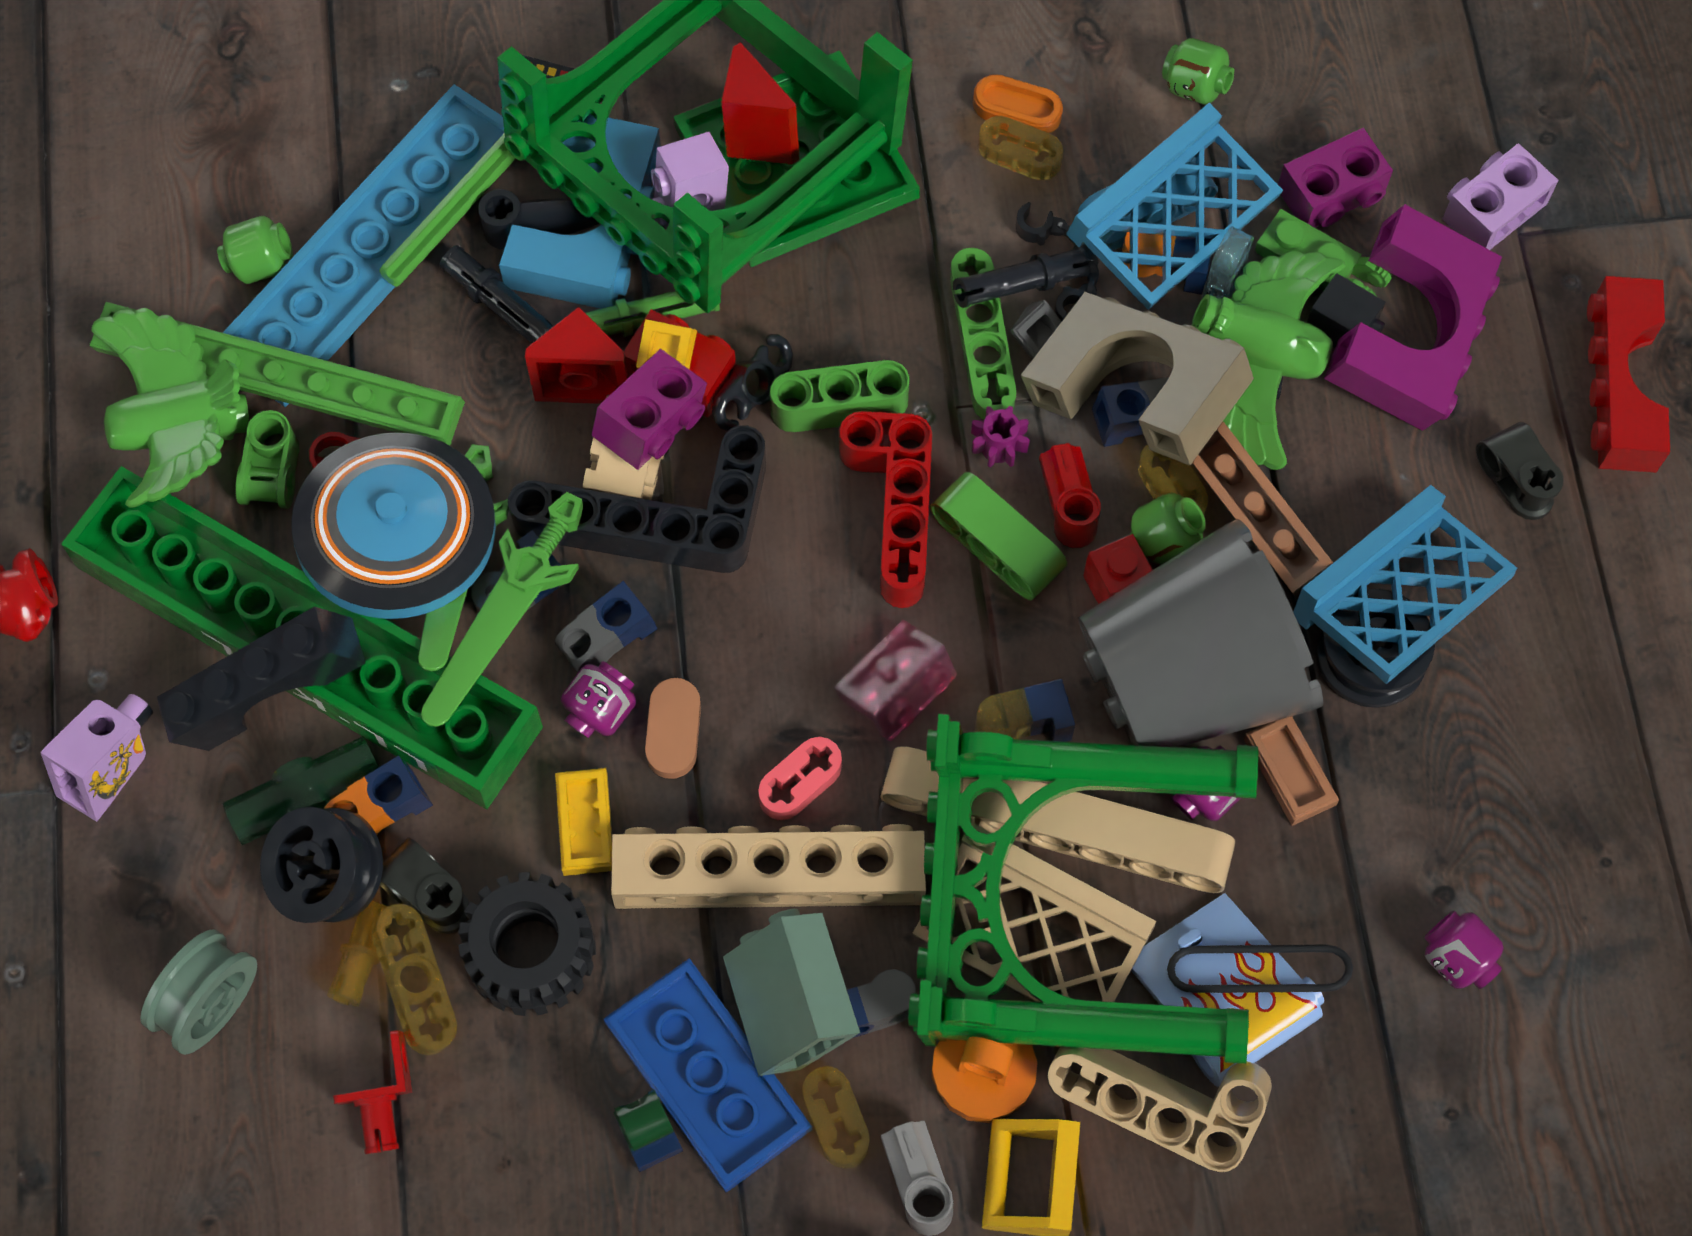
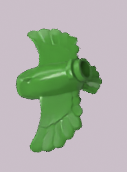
M1290 251L1280 257L1267 256L1260 262L1251 261L1245 263L1243 275L1234 281L1236 291L1231 298H1216L1207 294L1200 301L1192 320L1193 327L1197 328L1201 333L1221 340L1231 339L1245 349L1254 379L1223 422L1257 465H1265L1270 469L1278 470L1287 464V458L1278 435L1275 411L1277 391L1282 376L1296 379H1313L1319 377L1327 366L1333 346L1332 339L1322 330L1299 319L1303 306L1312 292L1324 280L1346 267L1345 263L1340 259L1326 258L1320 253L1303 254L1298 251Z
M141 308L135 312L120 310L112 317H102L94 321L92 332L119 355L129 368L137 388V395L121 399L106 407L104 417V430L109 448L129 451L149 449L148 469L142 482L125 503L126 506L134 508L147 501L154 502L166 497L169 493L184 489L191 479L201 476L208 466L217 464L221 459L222 453L220 449L223 446L224 440L233 439L237 433H247V426L249 424L247 400L244 394H238L240 390V383L238 381L239 369L230 361L223 360L208 379L205 373L206 364L202 361L204 349L202 345L195 342L193 326L187 323L178 324L169 315L157 316L147 308Z

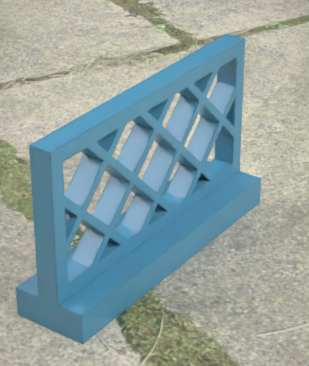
M1210 102L1078 213L1066 233L1078 247L1085 243L1148 310L1283 192V189L1218 123L1222 115ZM1214 141L1227 153L1228 168L1204 166V150ZM1196 157V165L1188 164ZM1175 174L1195 175L1196 196L1171 194V178ZM1204 176L1228 178V199L1204 197ZM1237 179L1254 181L1265 194L1257 201L1238 200ZM1163 186V193H1157L1156 191ZM1143 202L1163 204V224L1138 222V206ZM1171 204L1195 206L1196 227L1171 225ZM1204 207L1228 209V226L1225 229L1204 228ZM1237 210L1245 211L1237 218ZM1130 214V222L1122 221L1127 215ZM1110 230L1130 232V253L1113 252L1101 238ZM1138 233L1163 235V256L1138 254ZM1171 236L1196 238L1195 255L1192 258L1171 257ZM1204 238L1212 239L1207 245L1204 246ZM1138 264L1163 266L1162 284L1151 292L1138 279ZM1171 267L1179 268L1171 275Z
M1432 485L1428 486L1305 585L1300 592L1293 611L1297 622L1301 626L1308 629L1315 623L1386 684L1514 577L1517 570L1516 566L1443 509L1442 505L1446 496ZM1440 527L1455 539L1456 547L1431 546L1430 534ZM1401 557L1423 558L1425 573L1400 572L1399 559ZM1433 559L1458 561L1459 576L1435 574ZM1468 562L1484 563L1496 574L1491 578L1470 577ZM1370 583L1391 584L1393 600L1368 598L1367 585ZM1401 585L1426 587L1428 602L1403 601ZM1436 588L1461 589L1462 603L1459 605L1438 603ZM1338 609L1359 611L1361 627L1344 626L1332 614ZM1369 611L1394 613L1396 629L1371 628ZM1404 614L1429 616L1431 629L1428 631L1406 630ZM1372 641L1396 642L1398 644L1399 656L1388 663L1373 650Z

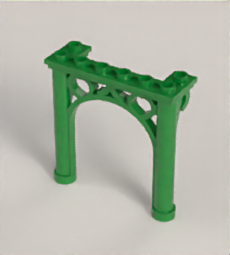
M938 714L937 730H928L926 750L927 761H931V771L938 773L939 783L938 792L929 791L927 805L928 823H936L935 843H926L924 851V874L932 875L931 895H922L920 925L929 927L928 947H919L917 979L925 980L920 982V994L911 993L908 1018L909 1026H913V1031L917 1032L918 1037L925 1046L936 1047L937 1041H947V1039L967 1041L969 1037H981L998 1043L1224 1057L1225 1063L1246 1064L1249 1009H1215L1085 1001L1062 996L1039 983L1022 966L1008 942L1001 917L1000 887L1005 861L1015 838L1028 820L1051 801L1083 790L1228 796L1256 799L1258 746L1237 745L1236 750L1020 740L1013 739L1008 735L992 732H968L963 734L960 721H951L949 714ZM964 778L978 779L969 784L963 792ZM1003 780L1046 782L1049 784L1033 793L1022 804H1019L1010 786L1004 783ZM984 792H994L1002 796L1011 813V817L998 831L990 834L977 831L971 824L973 801ZM960 829L963 830L967 839L977 846L985 848L995 846L992 855L982 853L980 862L973 870L966 874L957 875ZM987 878L985 901L982 893L975 887L982 884ZM956 897L970 902L977 910L979 922L988 921L991 932L982 928L970 929L959 935L953 943ZM975 942L990 944L1003 961L995 977L984 986L970 985L963 979L961 973L963 952L969 945ZM1012 975L1027 992L1041 1002L989 998L997 994ZM951 980L965 997H950Z

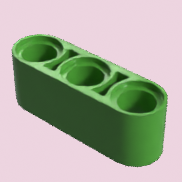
M891 360L787 372L778 376L771 385V417L779 429L786 432H801L840 427L842 421L854 412L904 413L908 407L910 376L902 364ZM890 386L895 388L897 392L887 395L880 393L878 389ZM836 392H844L850 397L839 401L832 399L830 395ZM789 398H796L802 401L800 405L794 407L786 406L781 402Z
M964 472L930 505L934 518L947 532L1015 592L1027 600H1033L1067 567L1065 556L1050 539L981 479L970 472Z

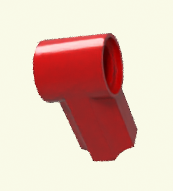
M1070 443L1054 445L1039 456L1040 467L1055 518L1054 533L1063 545L1071 548H1082L1089 545L1095 539L1101 512V502L1097 494L1092 490L1081 447L1073 446ZM1080 514L1087 519L1075 521L1070 519L1068 515Z

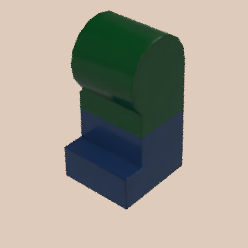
M655 1089L630 1104L614 1108L615 1111L613 1113L639 1172L683 1152Z

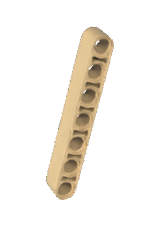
M897 747L894 749L880 796L885 803L901 810L927 816L929 791L938 792L939 776L937 772L931 771V761H927L926 751L911 747ZM964 778L963 792L969 784L978 779ZM1003 780L1004 783L1010 786L1019 804H1022L1033 793L1047 785L1042 782ZM984 792L973 801L971 822L991 833L998 831L1011 817L1007 803L998 793ZM1079 792L1061 796L1042 807L1028 820L1015 838V841L1208 893L1224 891L1235 847V839L1222 831Z

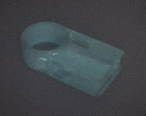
M1233 226L1229 228L1212 261L1203 297L1207 294L1216 298H1230L1235 290L1234 281L1243 275V267L1247 263L1254 236Z

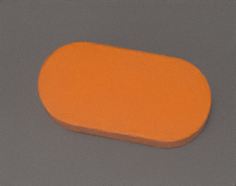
M1003 75L986 76L974 88V110L978 116L986 121L1036 136L1048 135L1054 132L1061 123L1062 101L1056 93L1049 89Z

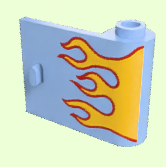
M1226 893L1146 944L1131 970L1159 1005L1215 1009H1249L1247 1062L1251 1063L1257 1062L1323 1016L1320 1005L1324 1003V997L1321 992L1191 993L1182 991L1173 985L1168 977L1167 967L1173 954L1182 948L1216 945H1271ZM1279 953L1188 954L1180 958L1175 966V973L1179 980L1190 985L1315 984L1309 977L1301 979ZM1192 1055L1204 1075L1217 1087L1220 1086L1230 1067L1237 1064L1225 1063L1224 1057Z

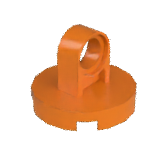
M969 1037L967 1041L947 1039V1041H939L934 1050L931 1076L938 1094L942 1097L944 1104L950 1111L968 1121L991 1123L993 1119L1009 1116L1025 1105L1036 1083L1038 1062L1032 1045L998 1043L981 1037Z

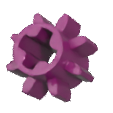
M990 406L986 407L984 422L979 420L972 421L971 434L977 437L972 442V453L978 454L982 452L984 457L988 459V467H992L994 463L1004 462L1010 467L1014 466L1016 451L1021 453L1028 452L1030 440L1023 436L1028 430V419L1018 420L1013 414L1012 406H1008L1006 410L999 409L995 411Z

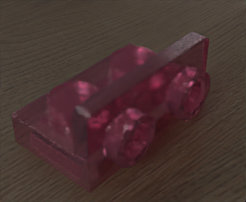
M902 620L835 686V689L840 699L873 720L880 735L886 740L892 741L904 728L913 722L915 717L938 694L948 687L949 683L956 677L957 672L943 644L905 620Z

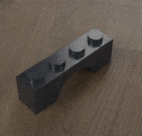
M314 606L157 696L169 743L210 751L246 731L247 726L244 715L260 701L295 688L326 686L365 664L353 619Z

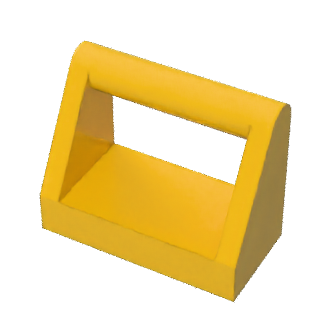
M1060 1119L992 1120L982 1218L983 1229L1036 1236H1069L1072 1228L1080 1122ZM1012 1135L1054 1140L1047 1217L1004 1216Z

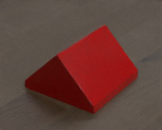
M741 42L732 49L721 101L727 157L792 165L799 161L796 104Z
M580 307L538 338L525 351V360L535 401L601 404L606 399L607 394L611 395L628 379L624 351Z

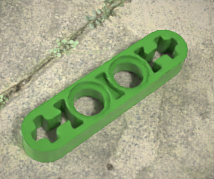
M966 248L959 251L951 262L950 282L972 406L975 413L985 420L986 407L988 406L993 408L994 411L999 409L1006 410L1008 406H1012L1014 410L1016 385L1000 298L977 303L987 306L993 314L985 322L972 321L966 314V310L969 307L961 308L954 298V294L966 292L963 288L953 290L955 278L969 276L968 272H965V266H974L975 271L979 273L994 270L991 257L985 251L978 248ZM990 346L999 352L1000 358L993 364H982L974 358L973 353L979 347ZM996 378L995 387L997 395L1002 397L1001 404L992 405L991 399L987 398L988 380Z

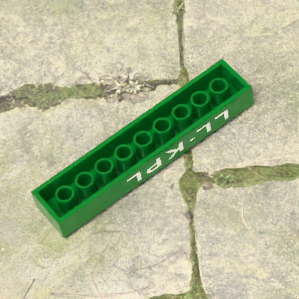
M122 466L61 543L78 569L225 656H229L314 606L351 617L366 663L326 686L300 687L287 690L286 692L396 757L399 755L406 763L486 810L490 807L543 728L536 706L483 675H480L446 723L437 727L427 725L421 716L422 707L452 657L449 656L445 666L438 671L423 669L418 661L421 639L386 619L363 616L338 606L322 595L312 585L302 570L171 494L154 502L147 501L134 508L126 506V500L139 486L143 478Z

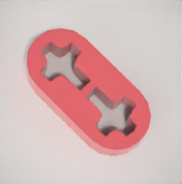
M824 737L810 738L768 772L761 780L758 789L760 807L763 812L772 819L780 821L791 819L830 787L840 776L842 768L841 751L837 744ZM814 753L819 758L825 754L829 755V769L827 771L817 767L807 776L803 774L810 767L809 755ZM794 781L797 782L790 791L792 802L788 804L783 800H778L775 803L771 802L773 799L772 787L777 786L779 789L784 790Z

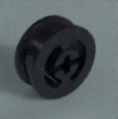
M1367 589L1368 598L1393 600L1392 591ZM1402 595L1403 601H1411ZM1338 609L1332 614L1344 626L1361 627L1359 611ZM1369 611L1371 628L1386 627L1388 629H1396L1394 613ZM1404 614L1406 630L1428 631L1431 629L1430 621L1426 615ZM1322 631L1317 645V662L1326 683L1345 700L1364 707H1387L1407 699L1419 687L1433 659L1435 644L1387 684L1368 668L1365 670L1359 667L1361 662L1350 653L1348 656L1345 649L1324 631ZM1372 641V648L1378 641ZM1386 642L1384 647L1381 646L1377 649L1376 653L1390 663L1399 656L1398 644L1396 642Z
M319 807L295 809L276 822L265 840L260 861L262 884L268 899L276 910L293 921L317 923L342 922L352 919L368 907L381 883L383 856L379 839L371 825L362 816L351 810L342 808L324 809ZM305 856H314V859H313V860H304V857H305ZM330 870H340L339 874H329Z

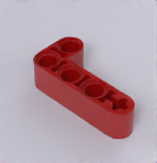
M854 412L848 415L840 426V459L851 470L886 473L880 589L881 595L887 603L893 607L908 608L917 604L922 598L925 586L932 452L931 426L927 420L914 414ZM857 437H864L871 440L872 443L867 446H856L850 441ZM910 439L918 442L920 446L914 449H907L899 445V443ZM909 483L918 487V490L907 494L900 492L896 487ZM899 528H910L916 532V535L912 538L904 539L899 538L893 532ZM899 562L908 563V582H898Z

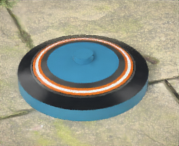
M397 432L370 435L345 444L325 457L311 471L302 484L294 503L291 520L295 551L299 563L312 585L327 599L346 610L363 616L383 619L408 618L429 613L445 606L463 594L476 581L485 568L493 549L496 531L492 496L487 483L475 465L458 450L446 443L423 435Z

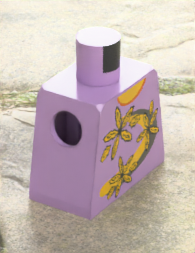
M129 694L117 709L101 700L92 701L40 752L56 797L96 822L145 758L146 751L140 729L153 715V710L143 699L134 694Z

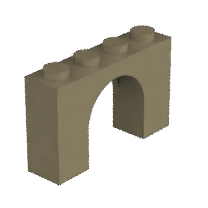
M1084 292L1021 374L1033 405L1072 420L1097 385L1112 371L1124 365L1140 361L1159 362L1171 367L1172 372L1169 379L1138 421L1151 451L1188 465L1192 464L1254 379L1245 349L1231 339L1221 340L1201 333L1191 325L1184 324L1181 326L1164 320L1151 311L1141 312L1122 305L1114 298H1102Z

